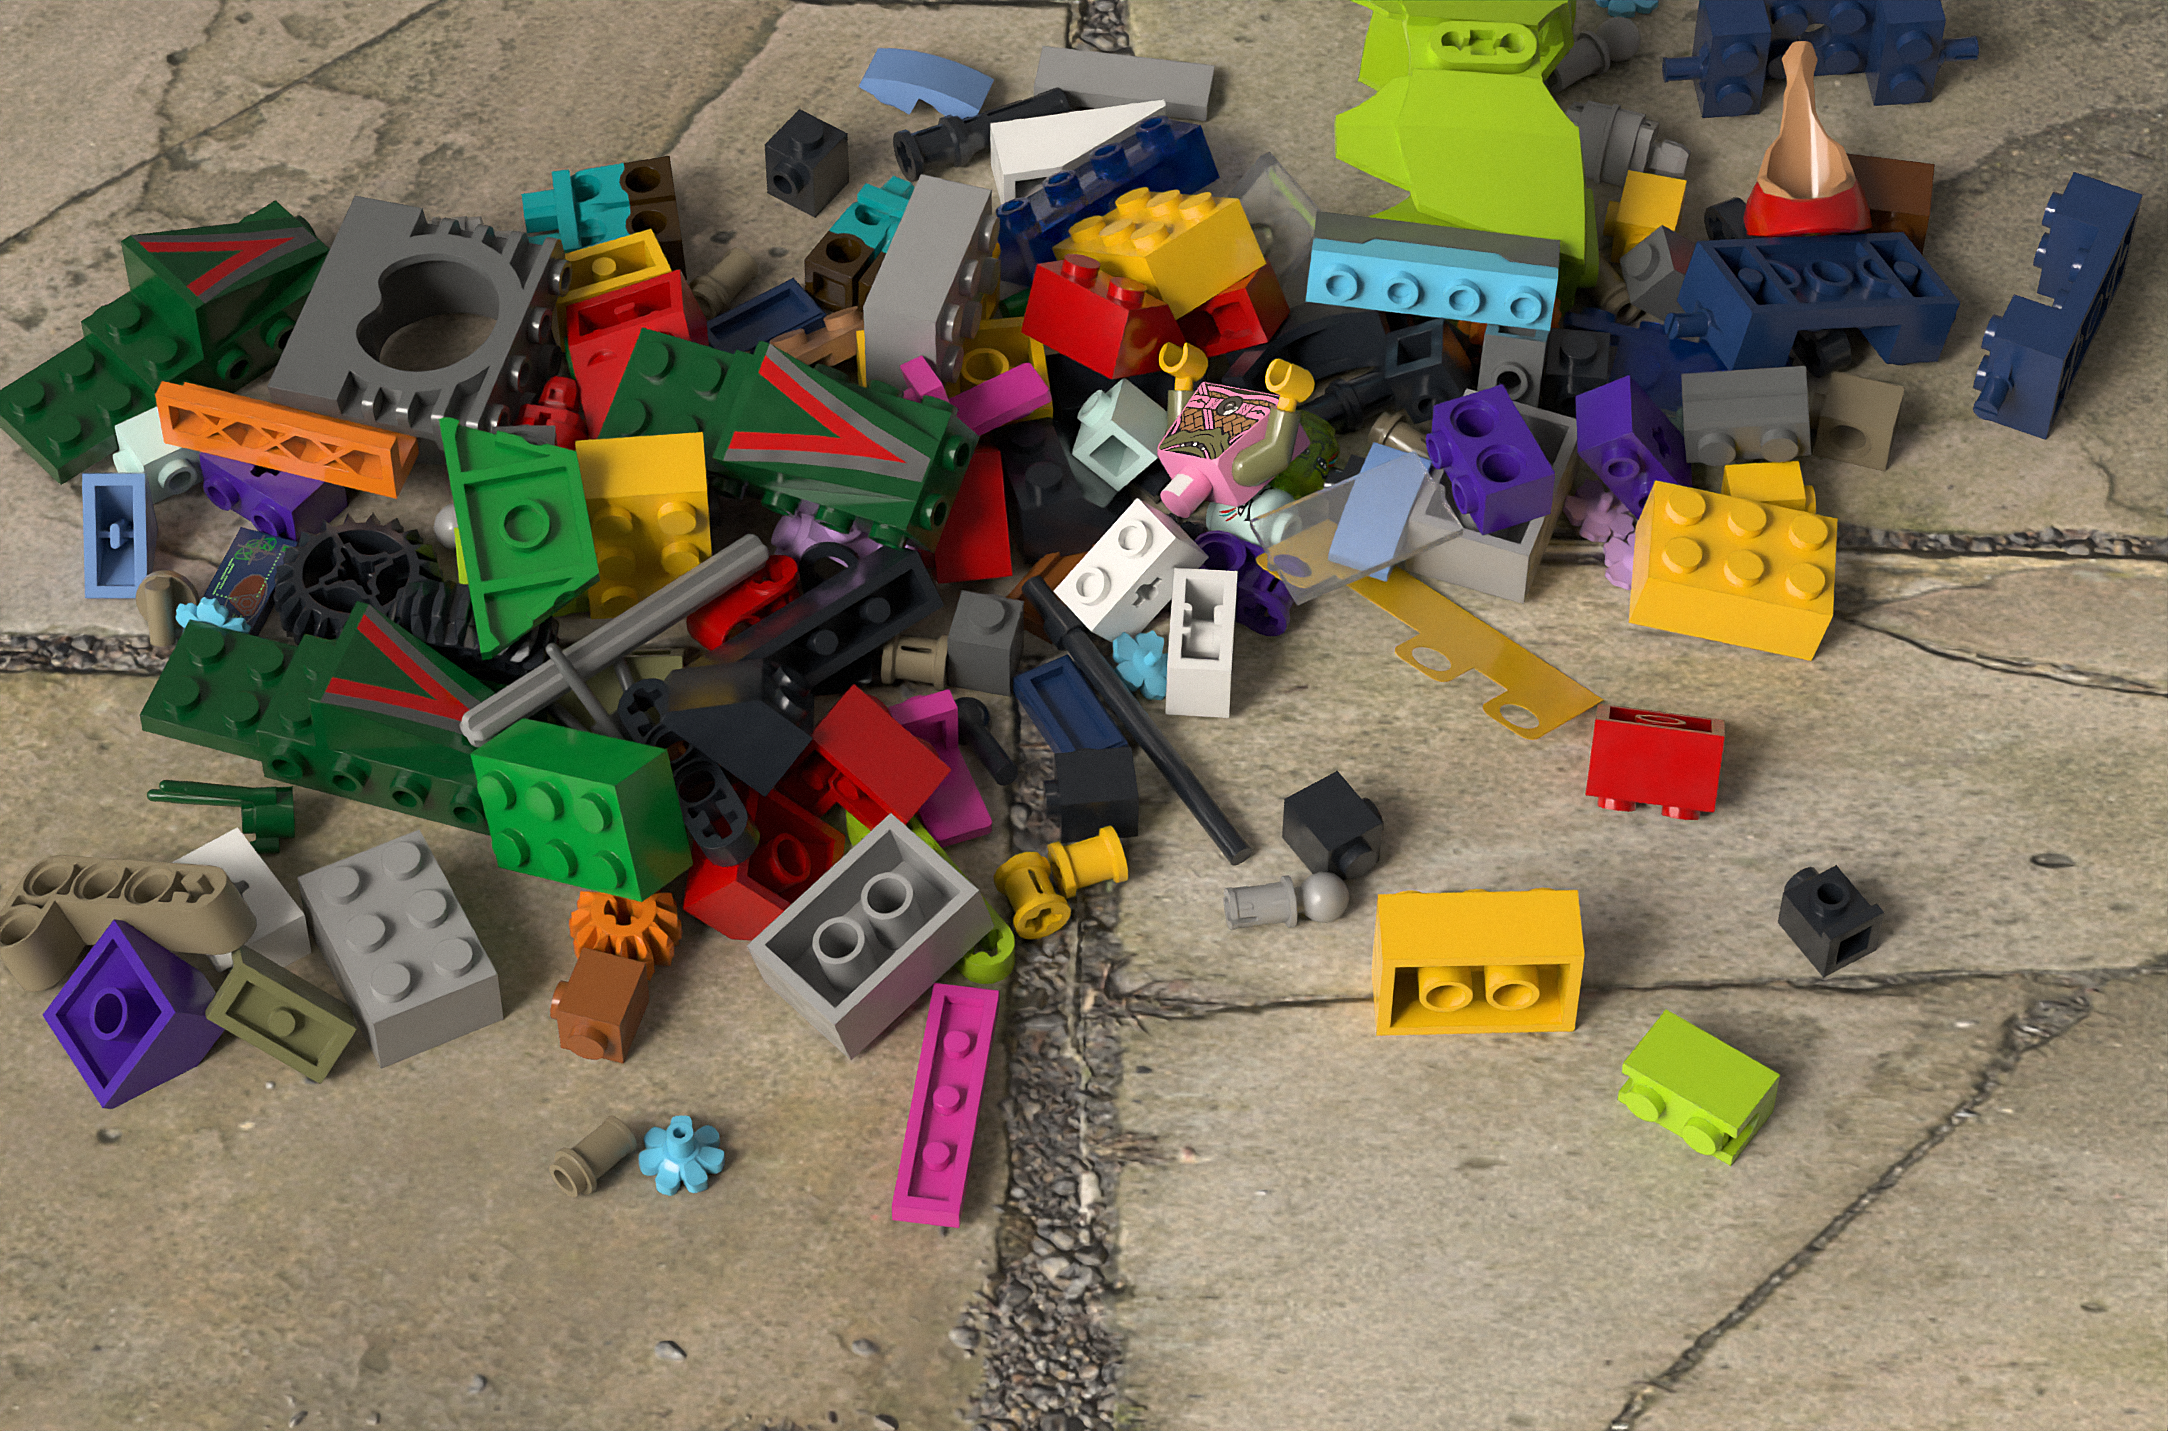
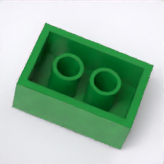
M522 718L470 753L477 779L478 793L482 799L492 839V849L499 868L643 902L694 865L667 749Z

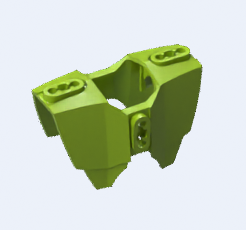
M1350 0L1373 11L1364 42L1358 81L1373 88L1377 93L1357 107L1336 115L1334 121L1335 158L1376 178L1409 191L1411 194L1396 206L1368 217L1560 240L1558 282L1555 296L1561 301L1559 310L1562 313L1561 317H1563L1574 305L1577 288H1594L1596 286L1599 271L1594 196L1592 188H1586V172L1579 127L1575 126L1559 108L1544 84L1545 80L1574 46L1573 27L1577 1Z

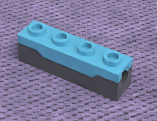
M1317 211L1305 302L1550 331L1558 282L1560 240Z

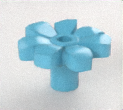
M690 1116L673 1117L667 1130L659 1127L651 1128L643 1138L646 1150L639 1154V1167L642 1174L647 1176L657 1174L655 1178L656 1189L658 1192L668 1196L677 1193L681 1181L684 1182L687 1190L691 1193H698L708 1189L706 1173L717 1174L722 1171L725 1165L724 1151L718 1149L720 1137L717 1130L707 1125L694 1132Z

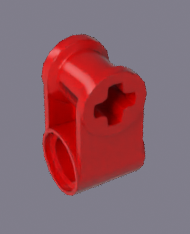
M771 555L766 561L764 568L687 616L686 626L691 638L711 651L800 597L797 582L800 578L797 563L793 558L786 555Z

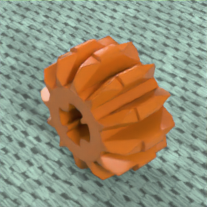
M659 889L646 900L640 902L598 891H580V896L577 900L578 910L571 912V918L569 919L570 936L574 939V954L577 959L582 948L585 947L645 962L647 979L651 981L652 975L655 972L654 965L671 966L672 958L674 957V947L680 945L679 940L682 938L681 920L677 917V903L673 899L672 893H660Z

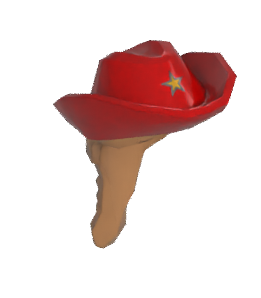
M1808 41L1793 42L1782 57L1787 86L1783 95L1780 133L1765 152L1757 182L1747 200L1744 223L1747 234L1750 236L1773 238L1839 235L1840 232L1855 233L1872 228L1871 214L1865 191L1854 174L1845 149L1827 135L1816 113L1813 80L1818 59L1812 43Z

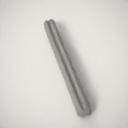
M747 534L562 652L570 660L583 680L587 681L764 568L766 561L770 557L769 551L762 544L758 536ZM549 659L464 713L459 724L461 732L467 737L471 745L481 747L520 719H528L573 689L557 669L558 667L553 660Z

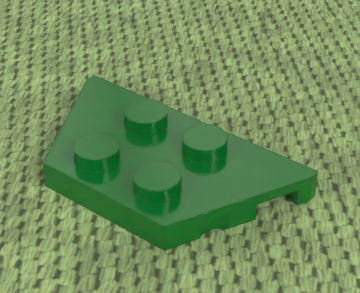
M451 417L439 418L481 655L483 660L492 659L600 581L577 452L547 443L544 445H533L525 441L521 436L499 430L497 434H492L462 426L460 420Z

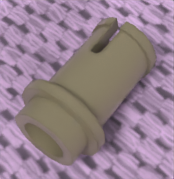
M737 247L729 249L706 276H697L690 282L689 287L706 320H711L731 309V300L751 280L758 276L757 263L743 249Z
M1599 252V271L1596 286L1583 289L1598 305V316L1604 322L1613 323L1616 326L1626 325L1638 316L1641 309L1631 304L1626 283L1611 267L1607 258Z
M1384 412L1377 419L1367 439L1369 445L1372 446L1375 442L1430 460L1426 447V435L1408 425L1405 415L1397 413L1393 416L1388 412Z
M609 1116L602 1122V1125L573 1148L563 1147L555 1153V1162L549 1167L551 1177L556 1185L570 1197L575 1198L580 1193L589 1195L596 1190L597 1179L626 1155H630L637 1149L636 1139L628 1126L615 1116Z

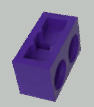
M1503 384L1434 405L1432 432L1426 435V447L1429 458L1436 469H1444L1452 483V493L1458 509L1464 515L1470 514L1482 536L1551 514L1555 472Z

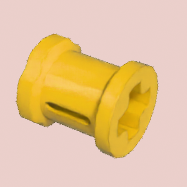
M1111 825L1100 828L1099 836L1066 846H1063L1059 841L1047 845L1051 872L1060 895L1065 899L1075 897L1077 889L1098 882L1113 879L1117 884L1128 880V868L1124 851L1118 835Z
M1025 852L1011 857L1006 863L1000 865L993 875L996 889L1008 897L1015 912L1013 926L1017 934L1025 939H1039L1049 936L1063 927L1071 916L1068 902L1063 896L1056 894L1049 879L1051 866L1048 859L1041 856L1038 852Z

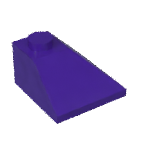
M116 919L111 922L43 1013L46 1022L102 1108L114 1109L197 1067L225 1030L206 1019L205 1010L216 992L204 974L127 922Z

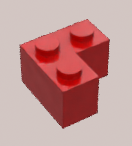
M989 441L977 443L935 553L918 548L919 556L925 568L932 569L933 578L937 584L1013 576L1001 453Z
M853 684L814 726L813 739L774 788L819 819L838 802L866 828L872 831L890 813L906 825L952 769L939 758L937 751L930 743L920 737L913 736L891 717L888 708L881 700L873 695L865 694Z

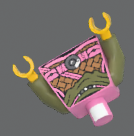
M1171 342L1165 343L1161 348L1159 365L1164 372L1175 377V390H1168V424L1165 435L1157 449V455L1172 479L1163 489L1160 497L1165 506L1175 515L1188 518L1204 500L1234 507L1246 504L1275 476L1285 471L1290 463L1311 444L1300 424L1301 412L1296 410L1297 402L1305 401L1314 390L1315 381L1308 370L1282 359L1272 361L1265 375V384L1267 389L1278 395L1203 382L1196 391H1193V383L1201 379L1207 370L1208 359L1202 350L1187 342L1184 344L1183 349Z

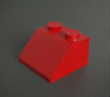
M1067 254L1064 256V260L1037 264L1021 328V333L1112 380L1161 371L1159 353L1163 345L1171 342L1183 349L1186 343L1169 305L1147 294V288L1141 282L1125 277H1113L1100 270V263L1097 260L1080 254Z
M1598 703L1585 795L1598 797V807L1615 811H1635L1636 803L1638 802L1661 805V814L1675 819L1699 820L1701 811L1714 813L1725 739L1724 720Z
M741 780L732 786L758 826L760 833L759 844L754 853L744 862L735 866L721 867L714 865L707 859L693 838L691 856L694 865L688 871L683 910L730 939L752 941L843 857L846 835L776 790L772 789L764 797ZM723 816L712 822L722 839L728 837L733 832Z

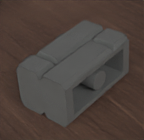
M1806 366L1681 374L1683 426L1687 463L1723 466L1733 460L1766 459L1771 462H1786L1796 456H1811Z

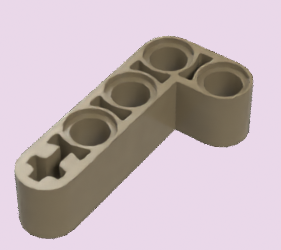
M55 855L39 861L28 870L0 911V958L23 990L38 992L58 983L68 973L84 946L95 945L114 919L127 922L169 951L209 955L227 954L240 948L254 934L257 920L226 872L217 866Z

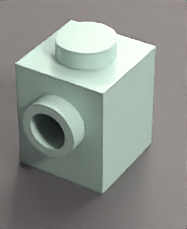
M1124 377L1106 394L1102 390H1098L1084 403L1077 417L1081 421V426L1072 455L1115 490L1120 491L1158 458V445L1165 435L1168 424L1167 411Z
M157 407L115 425L119 452L113 454L115 467L118 472H147L153 504L172 495L181 494L190 487L204 481L199 458L201 452L164 443Z

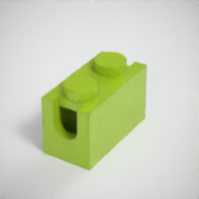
M1666 1009L1623 1062L1622 1073L1629 1076V1079L1619 1090L1617 1100L1625 1104L1638 1118L1647 1122H1656L1680 1136L1696 1152L1703 1155H1712L1732 1166L1773 1113L1780 1074Z

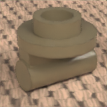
M168 570L155 571L142 580L136 592V605L140 614L148 621L150 643L154 646L173 644L175 642L176 628H184L175 618L177 615L176 609L180 603L184 605L188 603L199 605V595L196 588L186 577L177 572Z

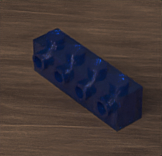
M1165 115L1148 118L1135 127V134L1120 143H1109L1093 150L1088 156L1089 161L1074 170H1064L1049 176L1043 181V188L1029 197L1016 198L1000 205L995 211L997 215L995 217L1000 218V229L997 239L1001 249L998 258L1001 260L1000 280L1031 288L1037 264L1057 261L1052 247L1070 237L1069 229L1073 225L1089 217H1103L1116 209L1115 201L1129 191L1147 187L1150 192L1164 193L1170 190H1179L1181 194L1192 195L1219 179L1220 176L1201 125L1168 119Z

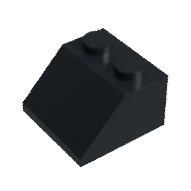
M1051 417L1001 426L990 431V443L1000 450L1007 521L1025 565L1036 563L1047 554L1060 552L1059 557L1090 551L1093 548L1092 545L1096 544L1133 503L1126 485L1120 491L1115 490L1072 455L1078 432Z
M763 658L675 669L664 679L660 723L766 797L813 739L815 696L810 693L812 690L811 685L797 671L786 665H781L777 669Z

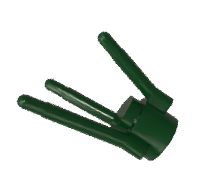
M162 780L159 783L160 789H150L147 792V798L153 802L241 807L242 833L256 834V840L249 843L258 854L280 853L279 839L295 838L293 786L252 788L193 781Z

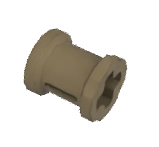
M899 633L886 641L882 656V683L893 684L896 679L933 683L935 690H946L948 686V634H942L938 640Z

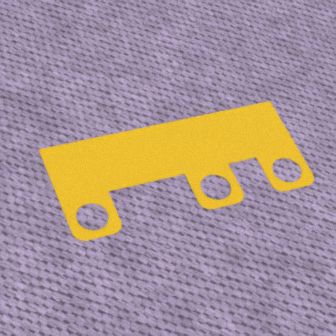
M1330 522L1315 527L1256 558V562L1260 567L1297 590L1309 591L1336 578L1419 632L1420 634L1396 646L1395 653L1402 660L1428 677L1440 682H1449L1474 668L1507 689L1504 693L1484 703L1483 711L1525 739L1537 740L1604 701L1601 697L1396 565L1388 581L1385 582L1329 564L1328 555L1338 527ZM1279 557L1295 559L1310 569L1312 577L1307 580L1290 578L1276 569L1274 560ZM1418 647L1438 651L1450 661L1451 667L1445 671L1427 668L1415 660L1412 651ZM1507 704L1523 707L1537 717L1539 725L1535 728L1516 726L1502 716L1500 708Z

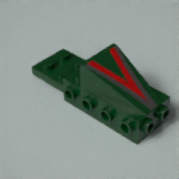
M275 200L254 214L247 215L239 223L136 234L123 239L121 246L130 291L111 303L99 307L92 315L81 321L84 338L0 390V428L62 485L119 449L115 425L157 407L155 393L162 381L182 386L184 382L235 393L277 366L330 251V248L316 236L313 228L305 218L300 215L294 217Z
M642 327L597 439L703 432L706 479L710 480L707 488L712 492L739 502L743 501L744 496L762 500L760 504L763 507L790 518H796L798 512L814 516V521L821 526L842 534H849L851 528L869 533L868 538L874 542L894 550L904 551L905 545L935 553L980 436L956 417L959 409L944 400L924 395L921 403L903 398L904 392L898 388L877 380H869L867 387L849 383L851 378L837 369L822 364H816L813 369L764 341L759 340L754 355L739 350L732 354Z
M356 602L338 639L328 640L304 634L298 647L190 619L139 715L143 731L261 761L264 777L491 836L482 799L478 793L477 779L470 755L479 747L471 745L467 737L462 734L459 724L464 713L501 691L507 685L471 676L370 604ZM546 707L528 718L534 721L553 724L547 721Z

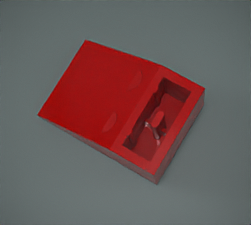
M680 269L566 306L568 347L590 440H596L599 436L642 327L709 347L707 320Z

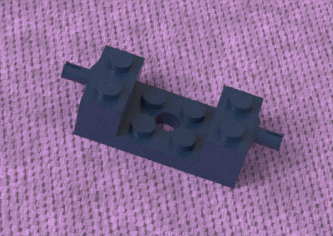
M1699 0L1692 56L1663 57L1662 74L1665 83L1669 81L1693 80L1702 118L1756 115L1760 113L1764 80L1786 79L1782 57L1793 42L1808 41L1812 43L1818 59L1814 76L1865 73L1874 106L1906 105L1931 102L1936 73L1941 68V65L1944 62L1977 61L1979 45L1975 35L1943 39L1946 19L1941 0ZM1824 24L1817 30L1805 32L1809 25Z
M2073 172L2063 194L2055 191L2052 193L2042 219V226L2050 228V233L2045 232L2035 254L2033 266L2042 269L2037 293L2053 298L2054 302L2051 307L2014 294L2003 317L1996 314L1992 315L1981 345V349L1990 351V355H1984L1973 384V389L1981 391L1973 406V412L1979 418L2044 440L2047 439L2124 277L2142 194Z
M1904 232L1697 241L1677 298V302L1685 313H1668L1664 321V329L1666 335H1669V339L1699 337L1702 340H1707L1729 371L1785 367L1798 330L1816 332L1822 329L1856 327L1862 332L1886 364L1903 366L1909 363L1938 362L1950 328L1956 319L1960 301Z

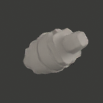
M1590 100L1586 104L1574 101L1568 108L1566 116L1575 126L1579 127L1586 178L1593 179L1594 183L1601 184L1605 182L1624 187L1628 170L1648 173L1649 169H1654L1655 175L1671 178L1684 177L1686 174L1691 151L1685 145L1666 138L1663 143L1656 142L1660 122L1646 119V114L1623 109L1619 104L1610 106Z

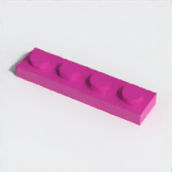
M934 983L892 1201V1220L960 1228L1000 1007L999 990Z

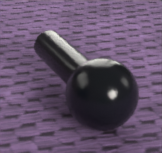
M973 697L955 699L954 701L958 707V744L968 745L998 785L1005 786L1011 784L1018 776V768L990 732L992 717L989 709L983 702Z

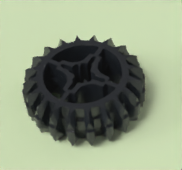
M374 512L366 522L356 523L348 513L343 525L334 527L323 519L320 534L315 535L302 531L299 547H287L285 549L284 564L276 567L277 573L274 578L276 593L273 594L276 612H279L282 629L286 632L287 637H294L295 644L299 646L304 634L328 640L338 639L357 601L370 604L388 617L391 603L395 602L399 588L415 581L424 582L429 579L444 582L442 569H439L437 555L433 551L432 545L424 544L418 529L404 532V527L401 526L398 518L383 526Z
M429 579L424 582L415 581L406 584L405 587L397 590L395 602L391 603L388 618L471 676L500 684L510 685L551 659L546 652V647L550 643L559 645L560 641L557 637L560 623L552 615L494 658L483 660L469 584H460L451 580L437 582Z

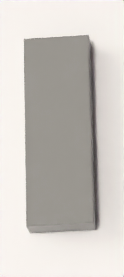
M1042 46L1034 83V96L1059 87L1065 94L1069 106L1095 109L1164 99L1166 117L1206 121L1214 83L1215 65Z

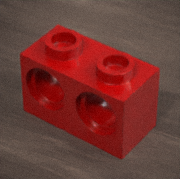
M1264 258L1266 261L1265 265L1176 320L1187 343L1202 350L1208 358L1266 343L1271 339L1291 311L1269 258Z

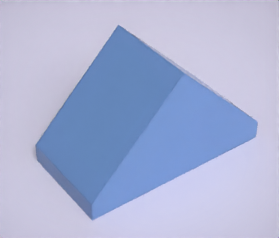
M147 472L82 473L85 598H136V592L142 580L147 575L153 573L158 533Z

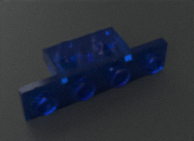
M1582 307L1580 314L1565 312L1562 323L1564 329L1610 333V345L1618 347L1608 383L1631 375L1665 414L1683 418L1681 374L1729 371L1707 340L1699 338L1698 343L1680 338L1669 339L1663 324L1641 321L1638 329L1616 323V315L1592 307ZM1788 356L1785 367H1794L1792 366L1794 361L1792 357Z

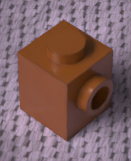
M583 947L569 981L561 980L558 983L551 1002L550 1016L551 1019L558 1022L560 1047L571 1050L576 1055L585 1059L598 1060L603 1058L624 1063L650 1001L646 963Z

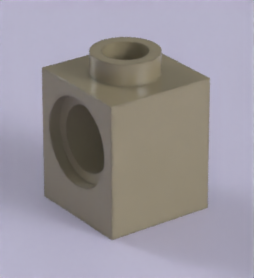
M1833 371L1826 395L1815 392L1809 412L1810 429L1817 430L1813 455L1885 472L1898 428L1905 387Z

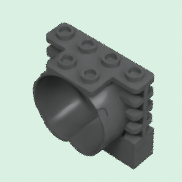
M355 195L267 387L272 402L417 437L419 455L415 463L446 464L439 418L451 417L458 419L462 426L491 433V427L512 426L513 421L518 418L522 405L541 406L538 402L545 384L551 377L558 376L562 362V350L560 346L556 345L551 328L552 311L558 297H564L568 293L573 273L572 263L566 260L562 241L557 238L547 237L543 245L529 243L527 233L514 230L510 233L508 239L496 237L493 227L478 224L474 232L461 230L458 220L446 217L443 218L440 226L428 224L423 208ZM469 313L497 320L489 337L476 351L450 366L431 371L414 372L390 368L380 363V353L387 339L397 330L421 319L442 314Z

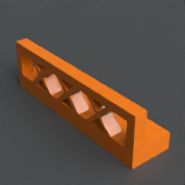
M162 381L155 393L163 439L166 444L382 496L398 498L419 455L417 437L196 384L184 382L182 386Z

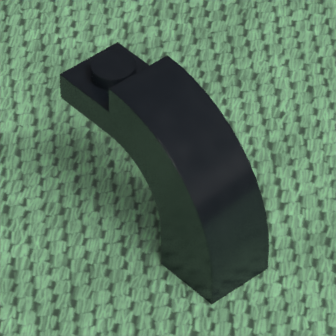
M1305 302L1290 308L1291 312L1268 342L1225 353L1230 369L1221 380L1224 386L1278 395L1267 389L1265 384L1267 369L1275 359H1282L1308 370L1313 376L1314 381L1349 369L1383 366L1386 364L1387 333L1411 327L1415 324L1411 314Z

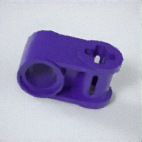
M1220 530L1208 531L1199 535L1194 542L1209 556L1199 569L1238 571L1235 622L1245 625L1256 633L1265 636H1279L1284 633L1290 622V608L1295 599L1304 596L1307 591L1297 590L1258 565L1256 562L1257 556L1269 550L1239 539L1229 532ZM1279 557L1274 560L1276 569L1290 578L1297 580L1311 578L1307 568L1295 559ZM1267 609L1268 614L1270 615L1269 617L1264 616Z

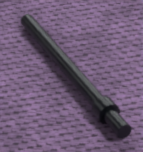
M1037 575L1028 579L1023 584L1021 591L1045 621L1043 630L1057 649L1068 651L1230 864L1236 866L1248 859L1252 853L1251 847L1087 636L1089 629L1068 606L1065 607L1042 576Z

